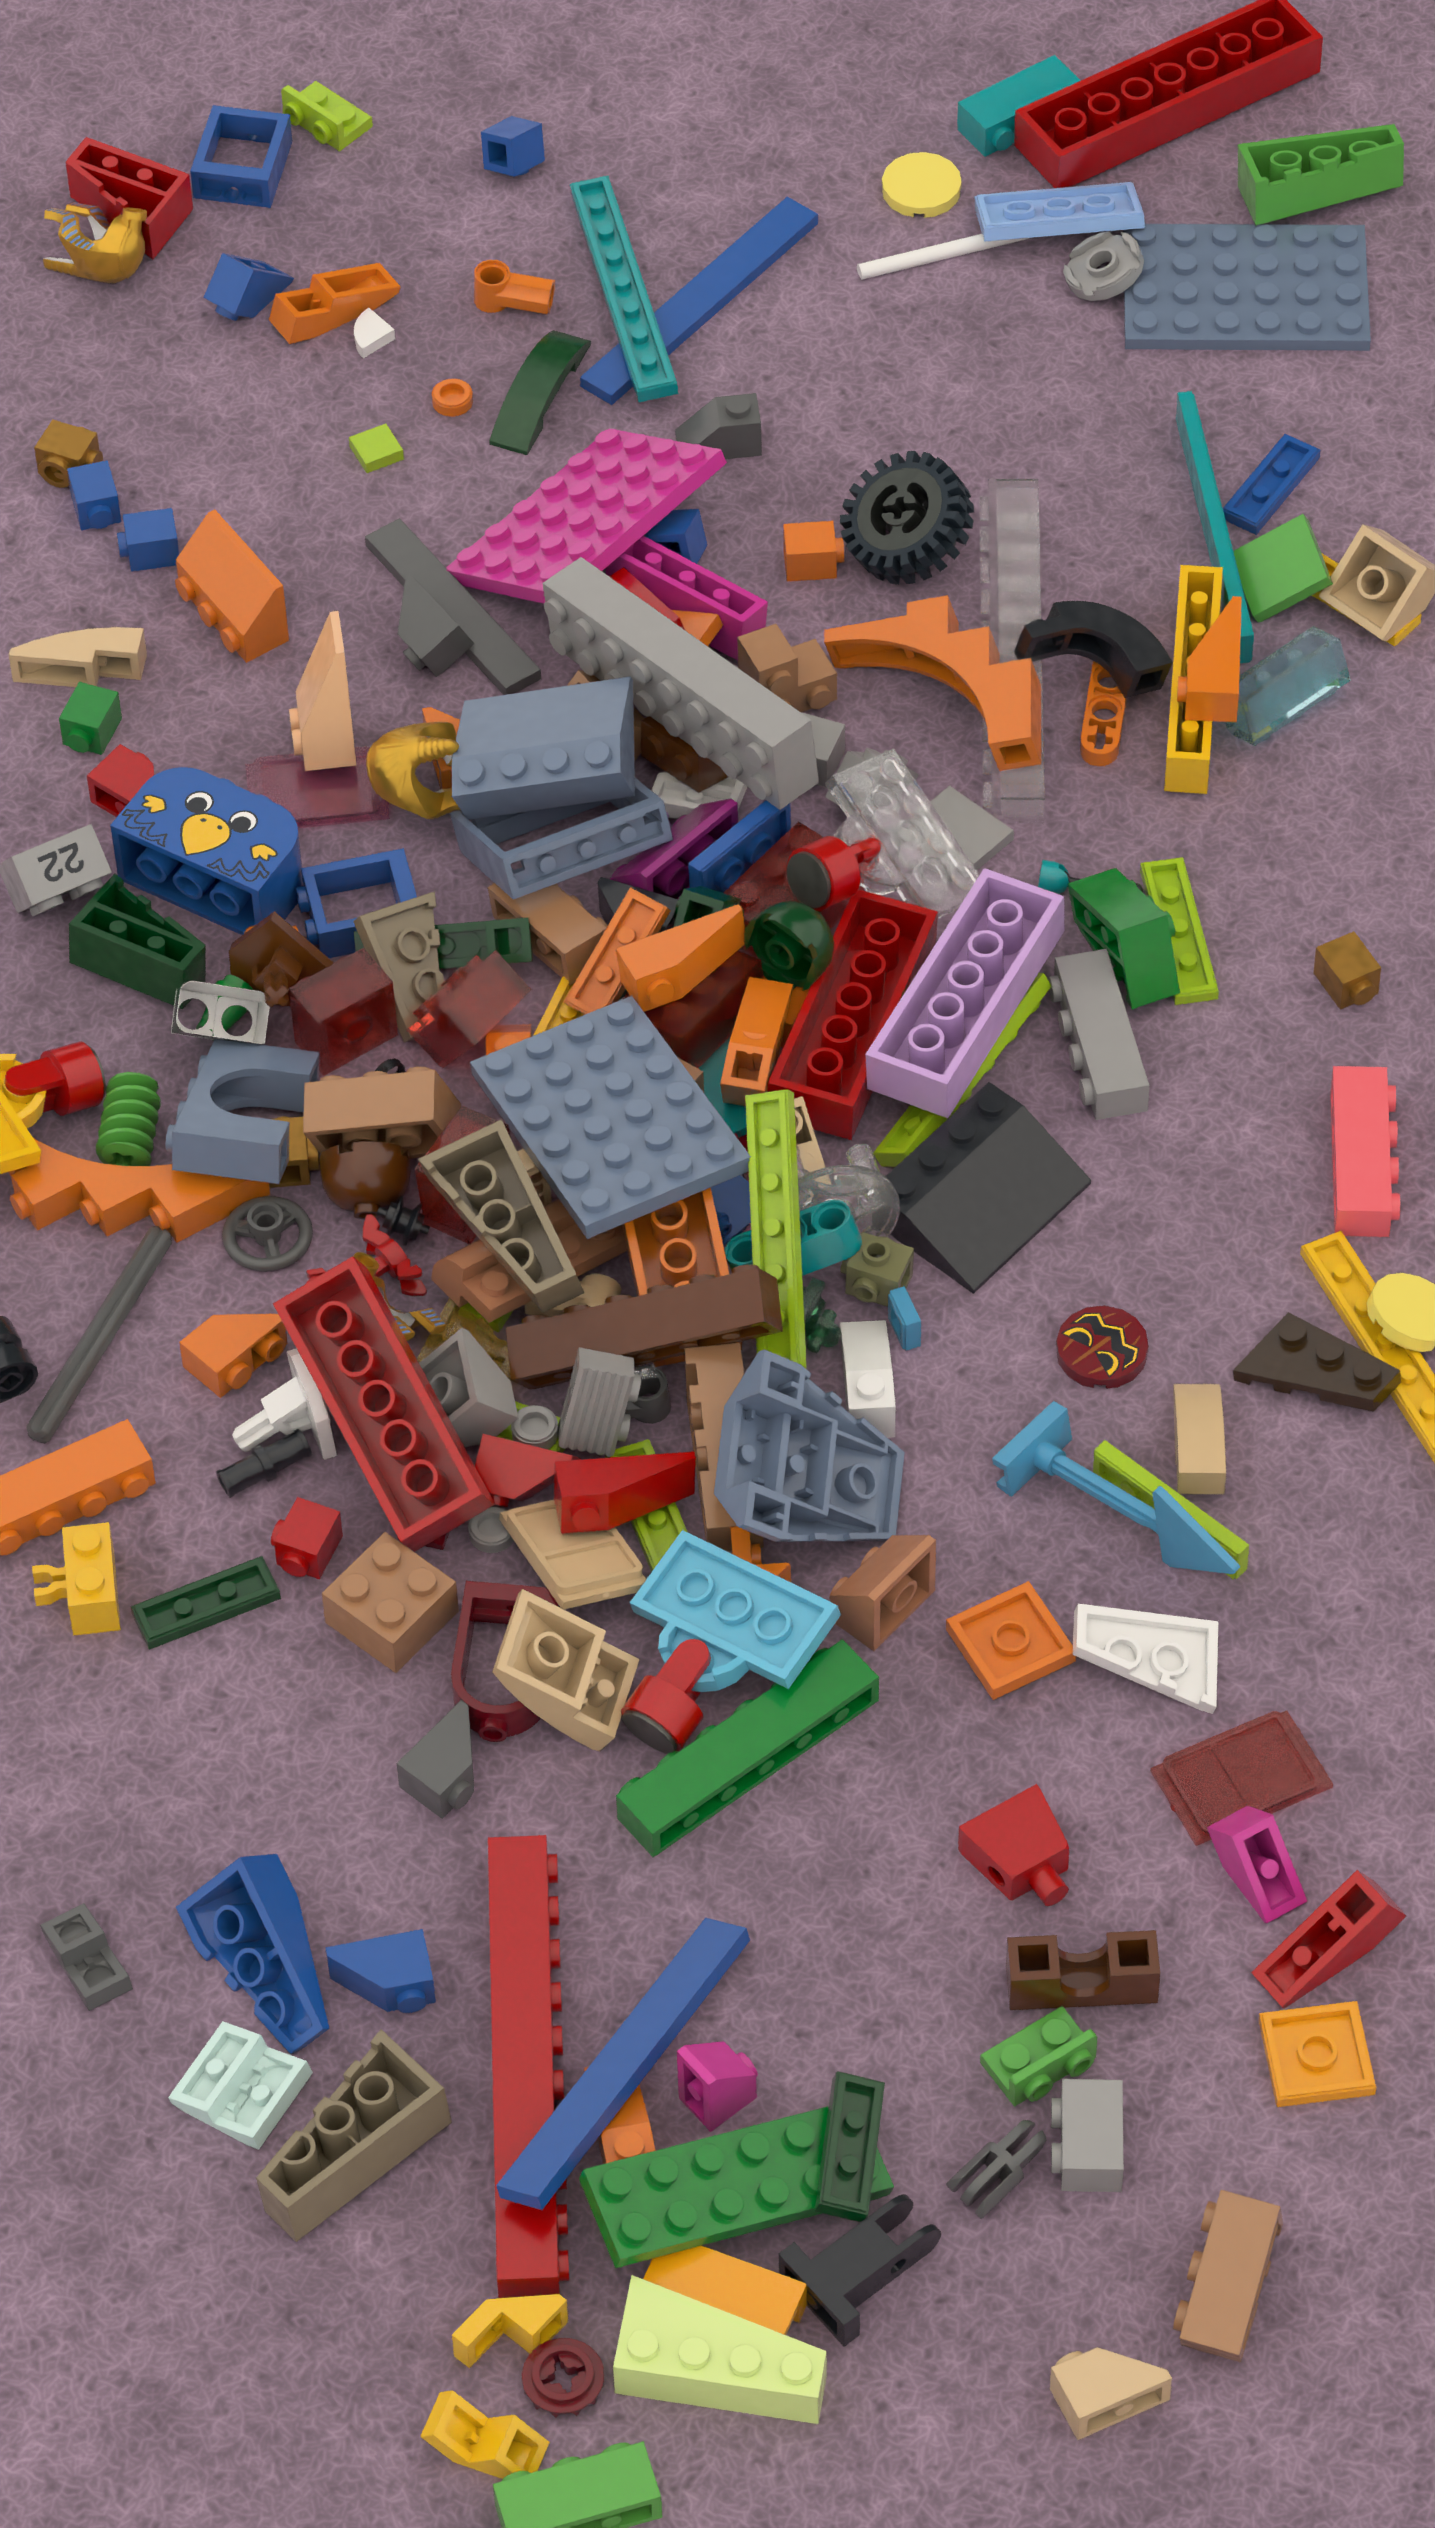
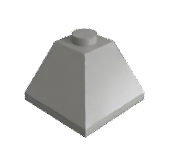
M463 1328L458 1330L419 1363L464 1447L480 1445L483 1434L496 1437L519 1418L511 1381L468 1330Z

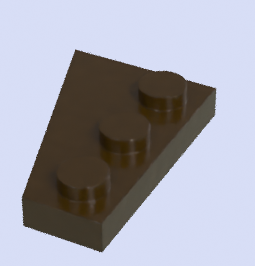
M1289 1312L1233 1370L1234 1381L1250 1385L1253 1380L1272 1384L1274 1391L1291 1394L1293 1389L1318 1394L1320 1401L1372 1412L1401 1383L1399 1369Z

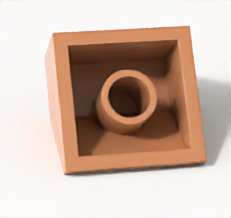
M892 1535L880 1548L876 1546L869 1550L863 1558L860 1567L849 1578H841L830 1593V1602L838 1605L841 1613L835 1624L875 1651L935 1591L936 1540L930 1535Z

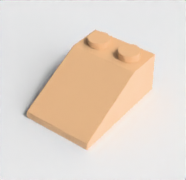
M333 611L328 615L295 691L297 708L289 709L294 756L303 755L305 771L356 766L339 611Z

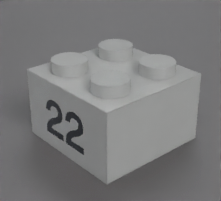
M92 824L16 854L0 863V874L17 913L29 909L32 917L64 903L62 899L64 894L69 893L71 899L74 900L96 891V889L103 887L101 878L112 873Z

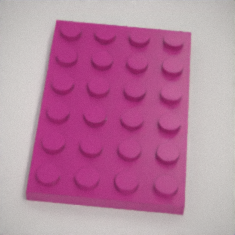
M609 428L602 431L585 450L572 456L568 460V464L558 473L545 479L541 483L540 488L531 496L517 503L513 507V511L504 519L490 526L485 531V535L477 542L459 552L457 559L446 567L447 571L462 586L544 604L543 582L580 557L603 571L727 463L721 449L701 446L699 444H690Z

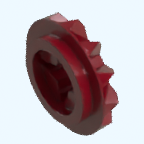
M556 2338L546 2341L537 2346L524 2363L522 2369L524 2394H527L536 2410L542 2408L549 2411L555 2418L560 2414L573 2413L578 2416L581 2409L589 2404L595 2405L597 2396L604 2387V2367L595 2350L582 2341L572 2338ZM557 2362H559L561 2369H564L567 2375H577L571 2379V2392L567 2393L560 2383H550L555 2380Z

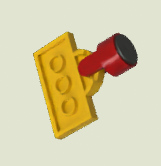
M79 1041L47 1050L41 1054L40 1059L24 1064L16 1061V1054H0V1174L40 1163L41 1149L27 1128L32 1127L42 1116L43 1112L54 1110L58 1115L64 1116L101 1104L106 1091L104 1071L97 1054L89 1045Z

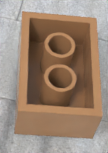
M412 1067L404 1073L394 1074L370 1071L365 1073L363 1077L344 1078L335 1075L324 1076L320 1081L306 1082L304 1085L303 1133L320 1154L326 1149L339 1145V1154L353 1151V1142L364 1141L394 1143L401 1146V1155L408 1150L410 1152V1159L421 1158L461 1139V1103L436 1070L427 1067Z

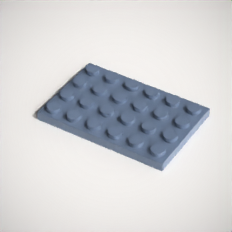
M1145 224V228L1123 230V233L1129 234L1138 242L1144 258L1142 273L1135 283L1124 291L1125 349L1370 351L1371 337L1365 225Z
M632 996L470 1062L472 1076L587 1239L749 1172L748 1162L751 1156H749V1153Z

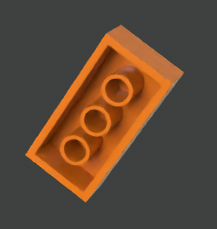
M711 1188L622 1224L637 1296L647 1294L648 1288L657 1285H672L674 1287L687 1285L690 1278L699 1275H714L716 1277L729 1275ZM685 1355L651 1362V1366L658 1367L684 1362Z

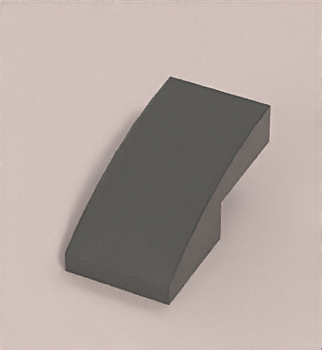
M84 1903L40 1925L52 1951L89 2011L133 1989L129 1975L108 1946L104 1931Z

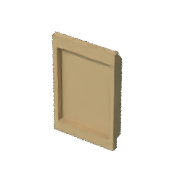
M554 1500L500 1512L499 1520L562 1609L634 1594L638 1592L646 1581L645 1576L642 1574L643 1565L616 1527L604 1531L561 1534Z

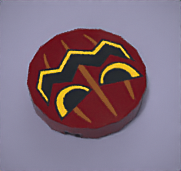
M1105 1305L1086 1307L1071 1314L1061 1325L1056 1339L1058 1364L1069 1378L1082 1386L1094 1388V1385H1106V1389L1118 1388L1133 1381L1144 1369L1149 1348L1146 1330L1137 1318L1123 1309Z

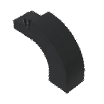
M1061 601L1053 603L1046 620L1036 619L1024 625L1013 651L1018 660L1031 658L1032 662L1066 654L1079 655L1091 659L1109 672L1124 698L1160 690L1173 664L1160 641L1136 619L1115 608L1088 601Z

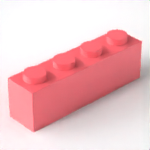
M1333 1066L1330 1097L1334 1233L1342 1231L1345 1236L1389 1237L1391 1220L1399 1221L1400 1193H1392L1391 1184H1398L1399 1158L1390 1157V1148H1397V1121H1389V1112H1395L1396 1085H1388L1387 1067Z

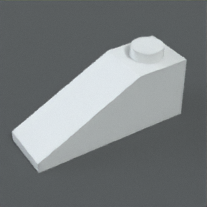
M886 1320L841 1322L840 1333L846 1410L856 1419L864 1417L887 1438L895 1437L896 1406Z

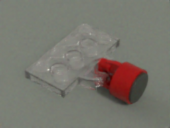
M893 748L832 775L825 785L847 816V819L839 826L834 836L822 837L794 850L790 854L787 862V878L796 898L812 909L822 911L851 898L857 893L859 886L865 888V891L881 896L897 891L906 903L938 911V918L958 910L980 874L895 749Z

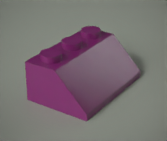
M733 799L700 804L688 815H682L675 821L671 828L673 840L642 851L628 864L619 866L610 879L679 899L683 889L689 888L688 863L738 823V803Z

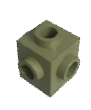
M862 1232L860 1250L854 1256L843 1260L840 1272L846 1274L845 1293L855 1296L863 1302H874L888 1307V1294H890V1290L903 1286L907 1289L913 1276L914 1248L896 1243L888 1237H877Z

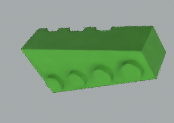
M1395 124L1238 144V188L1255 226L1403 186L1404 142Z

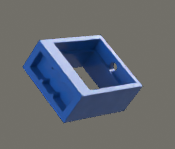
M213 105L190 170L193 198L271 208L293 142L290 114ZM220 137L270 143L263 167L255 168L212 162Z
M404 848L301 868L303 886L296 887L300 913L309 912L310 919L304 920L307 940L313 945H317L318 949L328 958L356 953L354 931H357L353 921L357 918L327 924L320 896L391 883L396 904L417 897Z

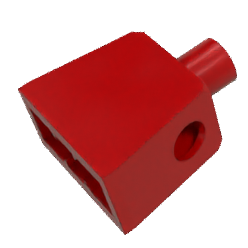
M1037 1784L959 1826V1852L1009 1900L1013 1901L1023 1894L1034 1890L1045 1906H1052L1060 1902L1067 1895L1069 1888L1059 1875L1068 1870V1842Z

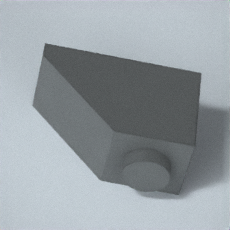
M757 394L713 398L675 429L676 441L721 449L725 459L762 456L761 419Z
M412 575L405 580L397 633L408 646L403 651V654L419 671L427 666L437 677L475 643Z
M462 1700L396 1763L399 1787L442 1819L453 1808L460 1809L465 1806L474 1792L469 1707Z

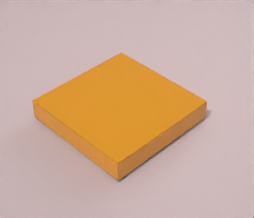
M1357 2001L1259 2013V2025L1277 2107L1376 2094V2084Z

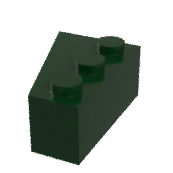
M115 873L69 923V963L173 1006L178 987L189 981L206 983V945L170 916L164 919L151 909L150 900L143 895L136 897L124 887V880ZM193 998L182 1002L179 1008L184 1009Z

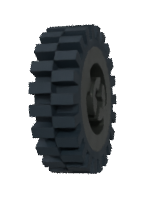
M907 451L906 461L899 453L890 455L892 464L890 467L882 459L874 463L878 470L875 476H872L866 469L860 475L866 484L862 488L853 483L849 491L856 500L844 499L842 507L848 514L840 515V524L845 529L841 531L842 539L847 543L846 547L851 554L875 578L884 581L886 578L890 584L899 585L900 578L906 584L916 583L915 572L923 580L931 578L932 574L929 567L933 564L940 572L948 567L941 558L946 554L954 560L957 558L960 552L954 546V543L958 542L966 545L969 536L962 528L972 529L974 522L969 513L974 512V505L969 500L971 495L954 471L939 457L935 459L930 453L923 452L920 457L916 451ZM928 500V510L926 511L922 504ZM887 524L892 529L891 533L888 535H886Z

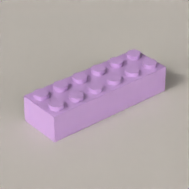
M984 868L865 1054L867 1089L949 1118L1064 933V896Z

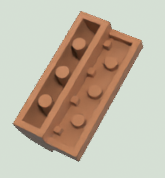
M559 1199L544 1206L577 1277L627 1251L622 1225L587 1239ZM480 1239L438 1260L433 1266L431 1280L458 1307L469 1303L488 1323L532 1301Z

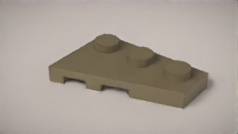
M435 891L361 915L353 921L404 1043L432 1034L448 1026L444 977L439 971L437 947L440 946L439 929H435L433 909L436 907Z

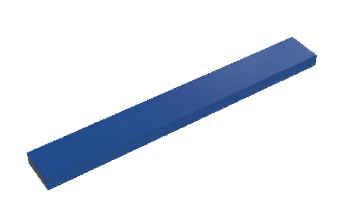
M786 197L657 309L654 314L667 354L670 355L818 225V214L793 199ZM619 343L580 377V387L610 405H613L633 387Z
M705 1917L498 2182L496 2187L500 2198L543 2210L749 1943L750 1938L747 1928Z

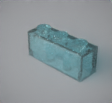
M1312 626L1239 675L1237 722H1225L1227 730L1232 735L1256 746L1350 682L1351 679L1341 640Z

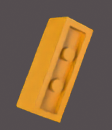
M704 2246L653 2258L643 2278L646 2281L784 2335L787 2334L792 2321L800 2323L807 2307L806 2283Z

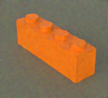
M128 1419L0 1475V1555L11 1554L21 1544L38 1536H51L60 1531L65 1524L78 1518L96 1516L107 1505L125 1497H138L148 1487L156 1484L152 1458Z

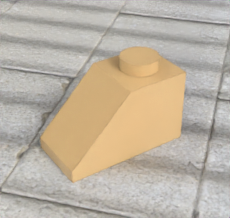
M1098 2347L1085 2353L1081 2351L1071 2352L1057 2361L1055 2366L1051 2367L1050 2390L1077 2440L1170 2400L1172 2377L1167 2369Z

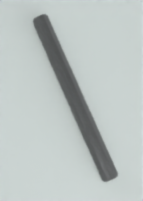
M157 1226L148 1229L27 1424L28 1436L31 1439L44 1444L51 1440L172 1244L171 1234L166 1229L162 1231Z

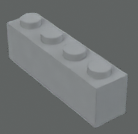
M1107 948L1055 957L1054 976L1048 977L1051 984L1049 994L1053 1003L1060 1002L1062 1010L1058 1011L1059 1027L1062 1036H1070L1072 1044L1068 1047L1069 1059L1073 1071L1080 1070L1083 1079L1079 1080V1090L1083 1105H1091L1095 1120L1148 1111L1149 1082Z

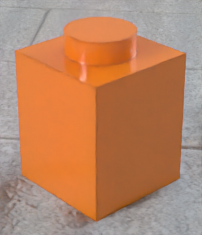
M820 521L783 524V550L787 582L837 578V563H844V542L842 537L835 538L834 522Z

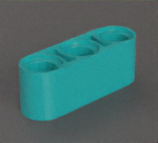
M825 1201L799 1211L802 1276L846 1260L860 1250L862 1245L861 1234L850 1208L843 1201ZM751 1230L733 1237L727 1243L724 1251L731 1270L741 1265H753Z

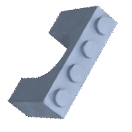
M214 1039L208 1055H201L197 1078L190 1079L187 1100L180 1101L176 1124H170L167 1130L165 1146L166 1151L172 1152V1170L279 1184L289 1162V1122L242 1116L228 1111L243 1107H266L304 1112V1085L306 1082L319 1081V1052Z

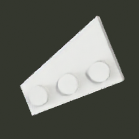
M1086 1604L1077 1605L1074 1611V1656L1198 1710L1211 1714L1214 1713L1217 1700L1218 1621Z

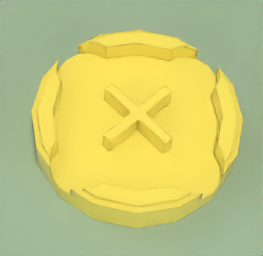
M927 152L906 154L890 163L882 176L884 200L893 210L905 216L914 217V213L924 214V218L935 217L949 211L958 202L962 184L960 171L950 160L937 154Z
M1406 1273L1388 1274L1378 1280L1367 1300L1368 1316L1374 1324L1377 1320L1378 1324L1383 1327L1381 1333L1389 1341L1405 1349L1419 1352L1432 1351L1435 1347V1284L1420 1276Z

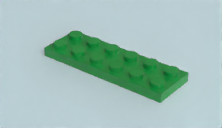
M829 2106L583 2169L579 2181L615 2268L823 2214L815 2212ZM878 2148L876 2150L870 2201L890 2195L894 2188Z

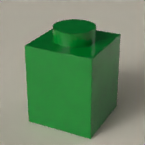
M79 682L59 717L63 745L69 746L77 752L84 753L89 751L102 755L122 720L119 693Z

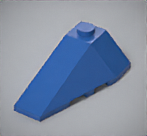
M278 1854L239 1857L176 1906L196 1950L206 1961L215 1957L229 1972L224 1981L233 1991L243 1988L255 2001L254 2014L290 2054L302 2050L330 2029L299 1899Z

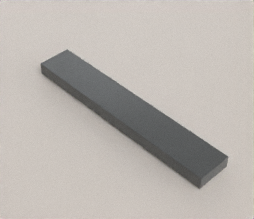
M400 518L365 536L366 547L403 587L405 580L412 575L475 643L465 654L503 695L514 694L541 679V669L462 584L447 571V568Z

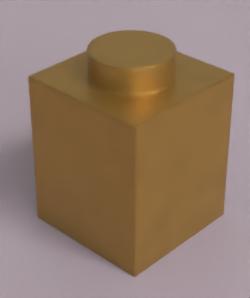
M1355 931L1316 947L1313 973L1340 1010L1353 1004H1366L1375 995L1379 994L1381 966Z

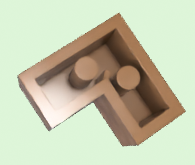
M777 624L737 637L738 668L799 712L809 709H821L830 702L837 700V672L816 639L791 647Z

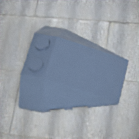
M765 1349L759 1351L725 1404L714 1495L739 1528L775 1542L887 1541L892 1535H896L905 1452L864 1417L856 1419L841 1406L842 1399L833 1391L825 1393L809 1379L811 1373L801 1364Z

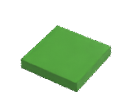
M1304 514L1233 551L1244 594L1251 613L1257 622H1262L1333 584L1310 522Z

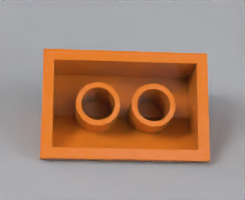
M215 509L208 512L176 559L178 578L175 579V585L184 601L192 600L197 606L198 613L204 624L208 627L214 625L220 632V637L227 650L231 653L237 651L247 663L289 641L284 587Z

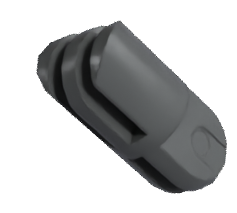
M1021 2121L998 2144L994 2142L987 2143L946 2183L952 2192H956L985 2164L987 2168L968 2186L960 2198L967 2206H970L999 2178L1002 2180L975 2211V2214L980 2219H983L1024 2179L1022 2169L1040 2152L1046 2143V2136L1043 2131H1040L1014 2156L1010 2154L1032 2131L1035 2123L1032 2121Z

